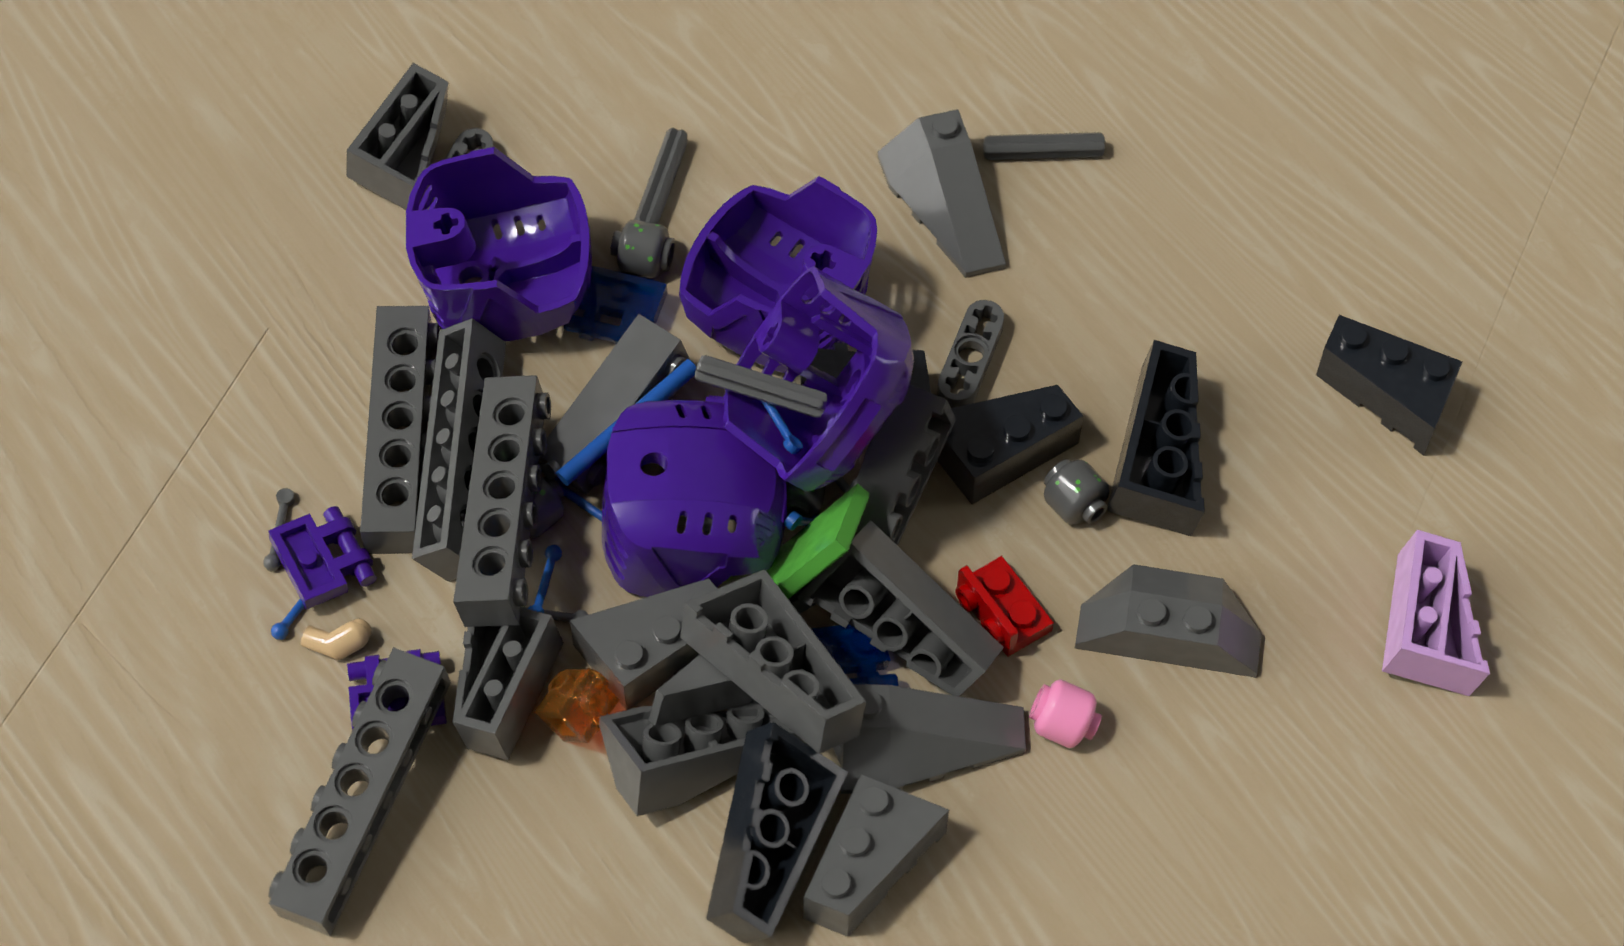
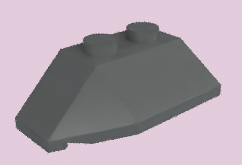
M1133 564L1081 604L1075 649L1256 678L1261 632L1223 578Z

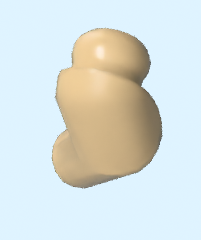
M354 619L330 633L309 625L302 635L301 646L340 660L362 649L371 637L372 630L369 623L363 619Z

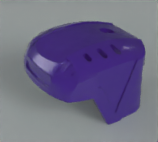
M495 147L475 150L469 154L441 160L424 169L418 177L410 193L406 209V251L410 265L428 299L430 310L441 330L473 318L505 342L542 335L570 322L583 301L587 288L590 287L592 272L591 234L587 211L579 190L570 178L533 176ZM428 185H430L421 200V197ZM434 197H436L433 203L431 204L430 208L428 209L431 201ZM540 220H544L546 228L542 231L538 225ZM518 221H522L525 233L521 236L518 234L516 227ZM496 224L500 226L503 235L501 239H496L493 229ZM473 277L482 278L480 282L465 283L466 280Z
M820 176L790 195L767 187L748 186L736 193L714 213L697 236L686 257L681 273L679 297L686 317L710 339H714L735 353L742 355L755 332L781 296L809 267L814 266L857 292L866 295L869 271L876 247L877 224L875 217L862 203L841 191L840 187ZM775 237H781L776 246L770 244ZM798 245H803V248L794 258L790 257V254ZM817 283L813 284L802 295L801 298L803 300L810 301L819 293ZM825 301L820 309L828 312L834 306ZM844 314L839 318L843 323L850 321ZM819 328V348L832 349L834 342L843 343V341ZM761 354L755 362L765 366L769 357ZM779 365L775 371L786 373L788 368L784 365Z
M814 266L809 267L778 300L755 332L736 365L751 369L758 356L764 354L769 359L761 373L772 376L779 365H784L788 368L783 377L784 380L793 382L799 375L805 377L806 381L803 386L827 394V403L822 416L814 418L774 405L792 435L796 436L803 444V448L794 455L784 447L783 442L785 439L760 400L726 390L723 414L724 428L774 466L783 480L806 492L819 489L838 480L854 468L856 460L895 408L904 401L913 371L914 356L911 337L903 316L879 301L857 292ZM817 283L819 293L810 301L803 300L801 298L802 295L813 284ZM825 301L834 306L828 312L820 309ZM844 314L850 321L843 323L839 318ZM819 328L857 349L837 379L810 365L816 356L820 344Z
M699 400L647 401L627 407L616 421L612 429L606 456L607 471L602 498V547L605 560L614 579L621 588L629 593L649 597L705 579H710L718 587L730 576L754 574L772 567L779 553L785 530L784 522L787 513L786 481L779 476L774 466L724 428V403ZM647 463H655L662 466L665 471L660 475L651 476L645 474L641 467ZM680 516L687 518L683 534L677 532ZM706 517L712 519L711 530L708 535H704L702 532ZM730 520L736 521L737 524L733 533L728 531Z

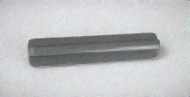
M670 128L666 131L634 220L659 224L688 144L686 131Z
M1101 132L987 135L983 141V152L987 160L1101 157L1105 152V138Z
M707 355L701 356L696 367L695 379L699 382L814 418H820L826 407L827 394L825 392Z

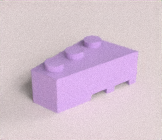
M1416 530L1398 553L1382 671L1470 696L1489 676L1490 671L1488 662L1482 659L1478 637L1481 631L1478 620L1473 619L1469 602L1472 591L1461 542Z

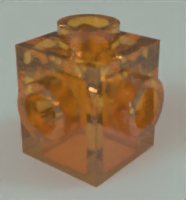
M591 668L565 669L551 680L548 686L549 692L534 712L564 742L589 743L594 735L601 731L599 726L600 716L610 714L620 699L608 688V680L598 671Z

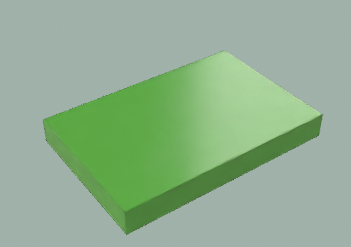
M858 483L780 547L772 567L766 571L787 599L791 598L849 551L870 494Z

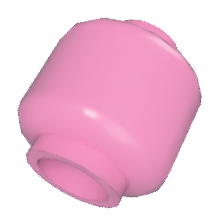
M1059 679L1050 686L1042 685L1031 707L1029 718L1035 720L1034 728L1037 734L1067 748H1073L1083 738L1092 740L1099 727L1102 715L1095 712L1097 700L1093 693Z

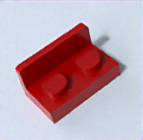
M1003 556L998 557L974 572L967 565L959 569L957 588L955 589L958 601L967 612L973 611L981 621V626L1004 647L1002 650L1007 657L1052 632L1054 622Z

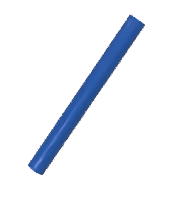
M686 359L637 403L663 401L670 398L695 376V364L691 360ZM616 421L556 472L558 478L566 486L571 484L607 452L612 429Z

